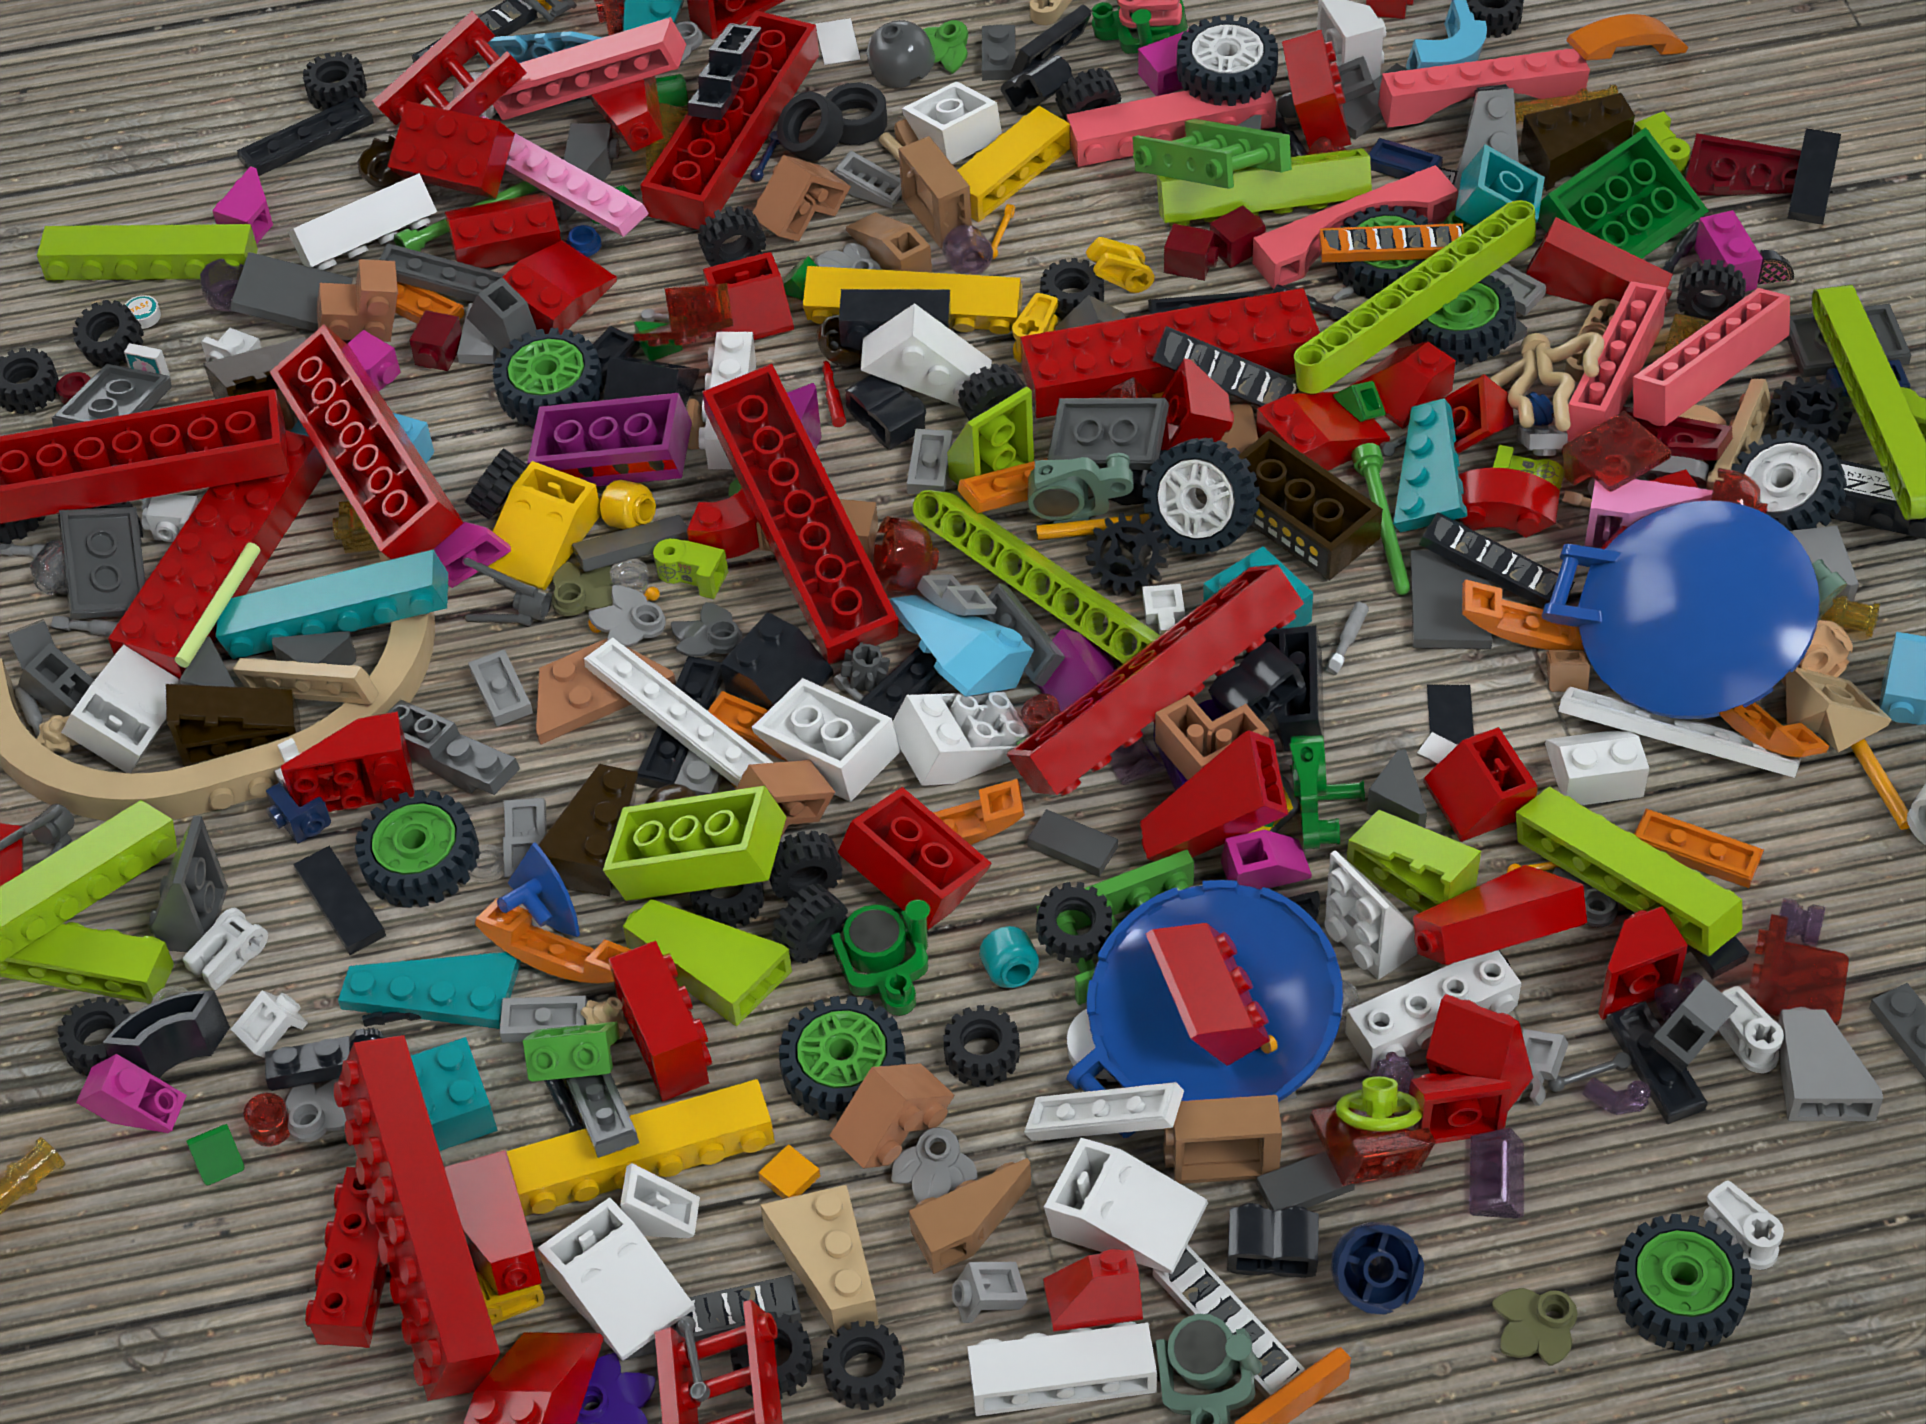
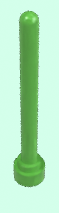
M523 181L499 192L496 199L487 198L472 206L526 196L538 190V188ZM446 218L420 231L405 229L395 234L394 241L396 246L421 252V249L425 247V243L449 232Z
M1373 443L1362 444L1352 451L1353 465L1355 470L1365 477L1371 501L1383 509L1380 536L1395 591L1399 595H1406L1410 591V583L1379 474L1384 464L1381 449Z

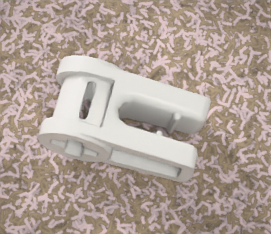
M227 909L183 957L184 965L194 975L202 973L205 982L212 989L217 990L243 965L262 951L267 943L268 932L259 924L252 925L245 918V914L239 909Z
M1735 986L1725 990L1722 994L1738 1007L1719 1028V1032L1738 1056L1743 1066L1755 1073H1766L1773 1070L1779 1060V1048L1784 1039L1783 1029L1741 987Z
M1725 1181L1715 1187L1708 1194L1707 1203L1709 1207L1704 1212V1220L1717 1224V1234L1720 1235L1726 1230L1733 1236L1731 1245L1737 1243L1741 1245L1744 1250L1743 1259L1748 1258L1751 1268L1762 1270L1773 1266L1777 1261L1779 1245L1784 1233L1781 1222L1732 1182Z

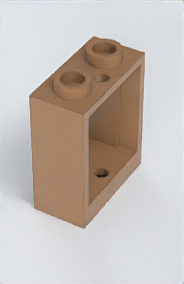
M930 136L898 148L902 200L941 250L972 238L970 186Z
M1266 1095L1181 1101L1173 1128H1164L1165 1168H1173L1174 1181L1179 1184L1257 1179L1258 1176L1280 1169L1282 1127L1278 1096Z

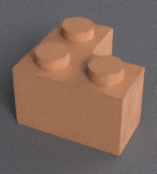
M783 155L775 166L773 175L764 192L759 196L753 215L755 214L759 223L777 236L799 242L815 211L836 216L851 186L823 166Z
M359 259L356 284L320 283L317 301L318 329L325 324L342 340H352L365 330L382 341L391 342L398 295L395 261Z
M1188 695L1156 712L1155 742L1187 780L1194 776L1242 733L1250 730L1269 738V729L1247 704L1211 721L1192 697Z
M810 760L749 764L736 788L738 790L765 785L786 815L781 838L788 825L819 822L835 794L833 788Z
M921 1063L871 1067L829 1136L863 1169L888 1166L899 1157L902 1151L901 1145L909 1132L929 1130L939 1126L944 1121L948 1113L947 1107L955 1095Z

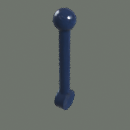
M777 131L771 132V142L758 167L751 171L750 176L755 182L763 179V170L776 146L780 144Z

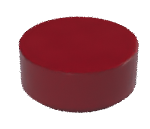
M72 372L63 376L56 385L60 401L65 405L91 377L83 372Z

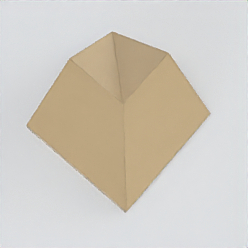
M1799 667L1792 673L1789 671L1785 675L1787 725L1803 723L1812 732L1819 733L1837 752L1887 727L1891 721V718L1849 680Z

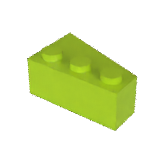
M1378 810L1348 840L1347 861L1365 877L1419 913L1469 891L1477 885L1481 857L1480 850L1384 811Z

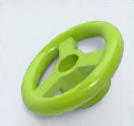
M1378 1076L1365 1079L1362 1082L1361 1090H1356L1342 1096L1336 1104V1113L1343 1122L1355 1128L1368 1131L1387 1132L1402 1130L1415 1125L1422 1118V1111L1416 1098L1398 1091L1397 1081L1388 1077ZM1349 1108L1364 1111L1371 1117L1355 1114ZM1410 1110L1409 1113L1403 1116L1386 1118L1393 1113Z

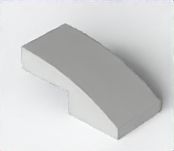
M953 575L922 576L917 587L928 600L949 613L963 616L995 614L997 607L978 585L962 586Z
M544 798L504 800L505 837H503L505 878H511L531 845L535 842L538 845L547 834L546 800Z

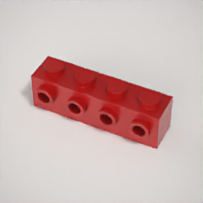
M346 1167L343 1183H338L335 1188L334 1206L336 1213L334 1221H329L325 1229V1246L327 1250L324 1260H319L316 1266L315 1284L317 1291L315 1300H309L307 1304L305 1321L307 1327L311 1328L317 1344L370 1348L388 1263L383 1264L378 1249L380 1234L377 1224H372L369 1220L367 1212L369 1196L365 1184L361 1185L358 1181L356 1167Z

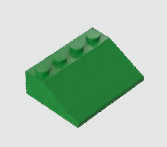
M1645 127L1547 194L1541 200L1538 223L1547 233L1557 217L1643 259L1707 214L1709 210Z

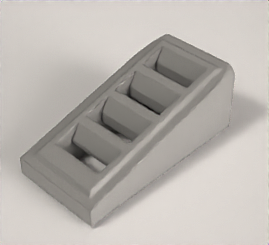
M851 150L833 171V174L851 186L847 193L849 195L891 209L902 196L901 178ZM875 184H879V185H881V186H880L879 188H877V187H875L874 185H875ZM887 188L894 189L891 195L885 193Z

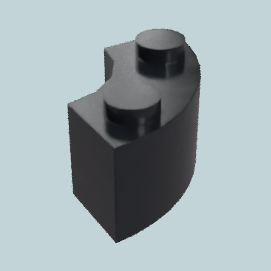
M191 991L161 999L135 1012L103 1041V1045L109 1058L118 1054L153 1076L160 1078L166 1071L181 1062L196 1057L212 1056L228 1032L230 1025L215 991Z

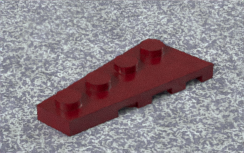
M1696 133L1686 181L1698 196L1793 193L1801 150Z
M1623 406L1603 448L1588 447L1567 441V449H1562V455H1611L1638 458L1642 454L1652 453L1686 457L1695 460H1719L1733 439L1732 426L1684 417H1677L1666 426H1656L1649 423V421L1633 417V408Z

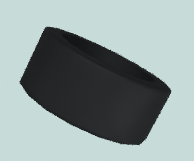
M856 82L837 86L827 93L826 98L835 103L841 112L850 108H864L873 112L861 119L850 120L843 118V133L839 143L848 145L865 144L874 141L884 133L887 127L886 98L879 89L870 84Z
M813 91L800 93L786 104L779 116L777 124L778 140L785 150L808 162L820 160L831 153L842 136L844 125L842 112L835 103L819 93ZM821 110V123L817 132L806 142L800 143L799 133L803 122L810 114Z

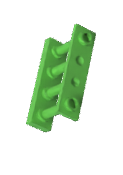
M1192 119L1185 121L1186 137L1167 141L1139 135L1132 137L1135 171L1230 189L1234 187L1233 171L1245 167L1280 173L1292 170L1289 134Z
M1186 849L1092 885L1098 889L1097 895L1104 894L1107 898V906H1111L1113 919L1111 933L1118 926L1114 915L1132 908L1136 909L1156 895L1177 887L1179 891L1194 885V860ZM1067 910L1060 913L1057 917L1058 927L1070 935H1078L1077 929L1092 924L1086 914L1077 910ZM1079 958V962L1075 963L1081 973L1074 976L1075 1000L1078 1005L1087 1002L1089 980H1092L1096 967L1092 959L1085 962L1084 958Z

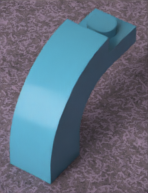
M1452 0L1444 23L1448 39H1414L1406 63L1407 70L1478 61L1486 39V21L1474 20V14L1470 12L1466 0Z

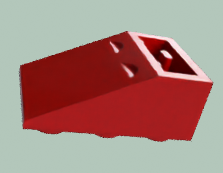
M398 711L358 718L281 765V771L289 795L299 808L317 797L323 799L328 812L357 809L366 805L382 803L389 798L396 802L400 800L398 794L407 792L409 797H414L415 786L412 761Z

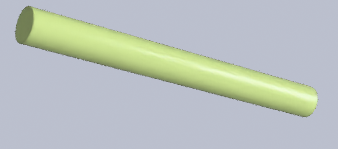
M247 543L175 657V662L178 665L186 668L192 662L261 550L256 544Z

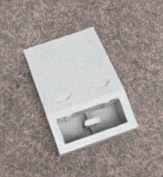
M123 644L71 712L61 733L124 772L131 773L167 721L165 684H180V679Z
M990 692L967 697L962 693L906 695L893 720L899 747L922 786L955 784L1011 762L1006 754L1017 746L1016 742L1030 736L1005 692Z
M1336 850L1330 853L1325 928L1333 940L1336 942L1341 941L1347 947L1360 968L1363 970L1368 969L1379 980L1417 955L1414 926Z
M1080 1138L1046 1201L1044 1210L1052 1236L1100 1252L1109 1249L1133 1250L1136 1263L1173 1274L1208 1205V1201L1121 1149Z
M610 1197L538 1247L548 1279L593 1329L604 1337L603 1340L622 1361L655 1338L654 1332L671 1327L695 1309L693 1302L635 1223Z

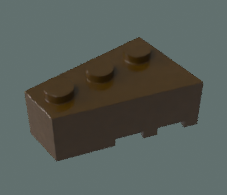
M598 764L538 844L559 873L566 888L610 897L613 883L603 872V868L623 807L634 806L638 781L637 771Z

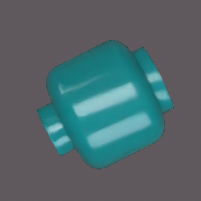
M1000 927L988 934L980 945L979 957L991 981L999 987H1020L1031 980L1039 968L1037 951L1028 934L1019 927Z

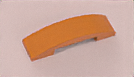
M1639 14L1618 15L1593 22L1571 33L1566 40L1586 61L1611 59L1616 47L1652 45L1661 55L1686 53L1688 46L1663 22L1656 18Z
M1466 579L1463 582L1462 614L1478 627L1503 639L1529 647L1545 650H1584L1579 627L1548 622L1542 618L1543 609L1502 599V588Z
M1756 703L1745 708L1743 705H1740L1730 710L1719 712V715L1742 736L1777 754L1790 757H1806L1827 753L1830 747L1803 723L1783 726Z
M1018 779L979 789V800L933 812L970 845L996 835L1025 816Z
M498 898L475 919V925L481 932L510 955L545 973L572 981L597 984L614 982L608 958L632 950L606 939L596 949L533 926L532 915L527 909L518 906L504 913L498 907Z

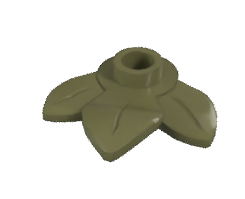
M566 562L555 572L553 576L555 590L552 595V605L557 613L564 616H575L585 610H595L613 605L612 571L610 565L587 572H580L574 564Z
M1518 1288L1505 1292L1493 1300L1492 1307L1509 1321L1500 1341V1350L1503 1354L1524 1358L1538 1352L1543 1361L1549 1366H1553L1567 1357L1572 1347L1570 1330L1575 1326L1578 1315L1575 1303L1567 1294L1553 1290L1539 1295L1529 1289ZM1550 1311L1558 1312L1562 1316V1318L1553 1319L1548 1317L1546 1313Z

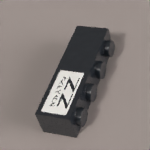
M1839 459L1847 480V488L1844 489L1846 497L1844 502H1839L1841 509L1838 514L1829 513L1830 518L1926 539V518L1906 520L1882 468Z

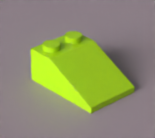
M1027 386L967 422L947 452L949 478L957 485H959V481L962 479L1034 461L1032 390Z

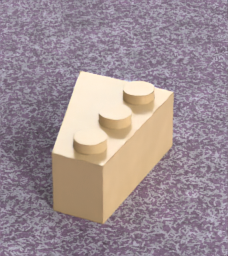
M847 1185L760 1204L766 1233L771 1240H774L792 1272L795 1271L805 1286L807 1294L833 1333L837 1335V1329L842 1326L846 1330L852 1329L851 1322L859 1321L860 1327H864L866 1321H873L875 1326L879 1325L876 1300Z

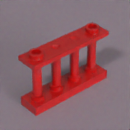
M472 10L372 101L395 125L401 121L406 101L421 104L427 97L437 108L479 117L527 72L508 51L501 57L498 56L488 44L495 35ZM478 52L490 67L474 80L463 65ZM453 75L464 90L449 103L438 87Z
M748 1300L743 1302L745 1325L696 1341L695 1345L698 1360L745 1344L748 1345L750 1366L705 1380L703 1383L710 1388L708 1399L752 1385L754 1408L705 1424H783L774 1339L778 1336L777 1325L770 1313H766L755 1302ZM671 1327L656 1331L654 1333L662 1424H699L697 1408L700 1407L701 1402L696 1401L690 1395V1389L694 1382L685 1338Z

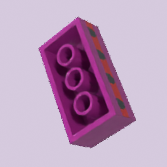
M679 393L542 406L538 410L527 464L529 465L531 461L596 484V487L607 486L616 480L639 483L682 479L692 421Z

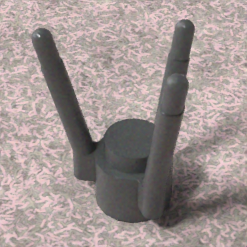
M470 558L463 560L465 565L496 579L497 583L516 591L513 608L519 611V614H466V621L520 623L531 626L533 619L543 621L547 617L552 602L551 592L524 584Z
M52 804L27 825L0 840V851L33 832L34 837L39 842L55 844L49 855L51 856L72 841L68 832L74 827V817L66 807L60 804Z

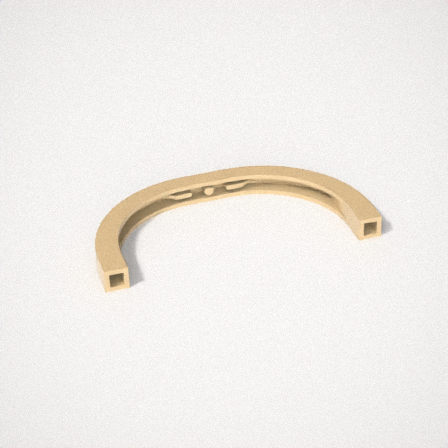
M382 552L379 553L381 562L391 560ZM430 612L391 622L390 634L384 652L369 676V679L379 692L372 705L345 702L324 719L289 737L191 766L153 773H118L93 769L71 762L43 746L29 733L20 721L12 681L2 658H0V766L20 787L39 800L50 805L60 804L66 807L72 814L102 821L111 819L140 800L175 820L218 809H225L231 805L256 798H264L267 796L266 790L279 783L275 770L281 768V765L284 764L278 744L292 738L300 754L358 718L386 714L400 699L408 703L412 701L426 675L433 653L435 614Z

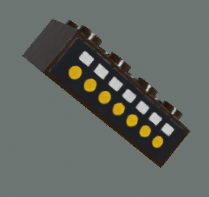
M1268 431L1239 454L1238 457L1241 460L1246 458L1251 464L1247 468L1250 473L1255 472L1257 480L1254 482V487H1259L1260 495L1256 498V502H1259L1258 511L1253 515L1255 519L1251 526L1330 581L1380 539L1383 512L1381 507L1272 432Z

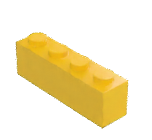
M1037 106L960 167L957 171L970 186L971 218L978 223L1070 150V123L1041 106Z

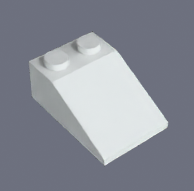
M803 678L752 726L753 733L788 762L810 760L835 791L834 795L849 802L901 752L892 718Z

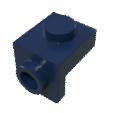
M280 782L266 790L271 804L266 810L271 821L278 829L284 826L297 844L319 834L331 824L326 804L321 797H317L299 808Z

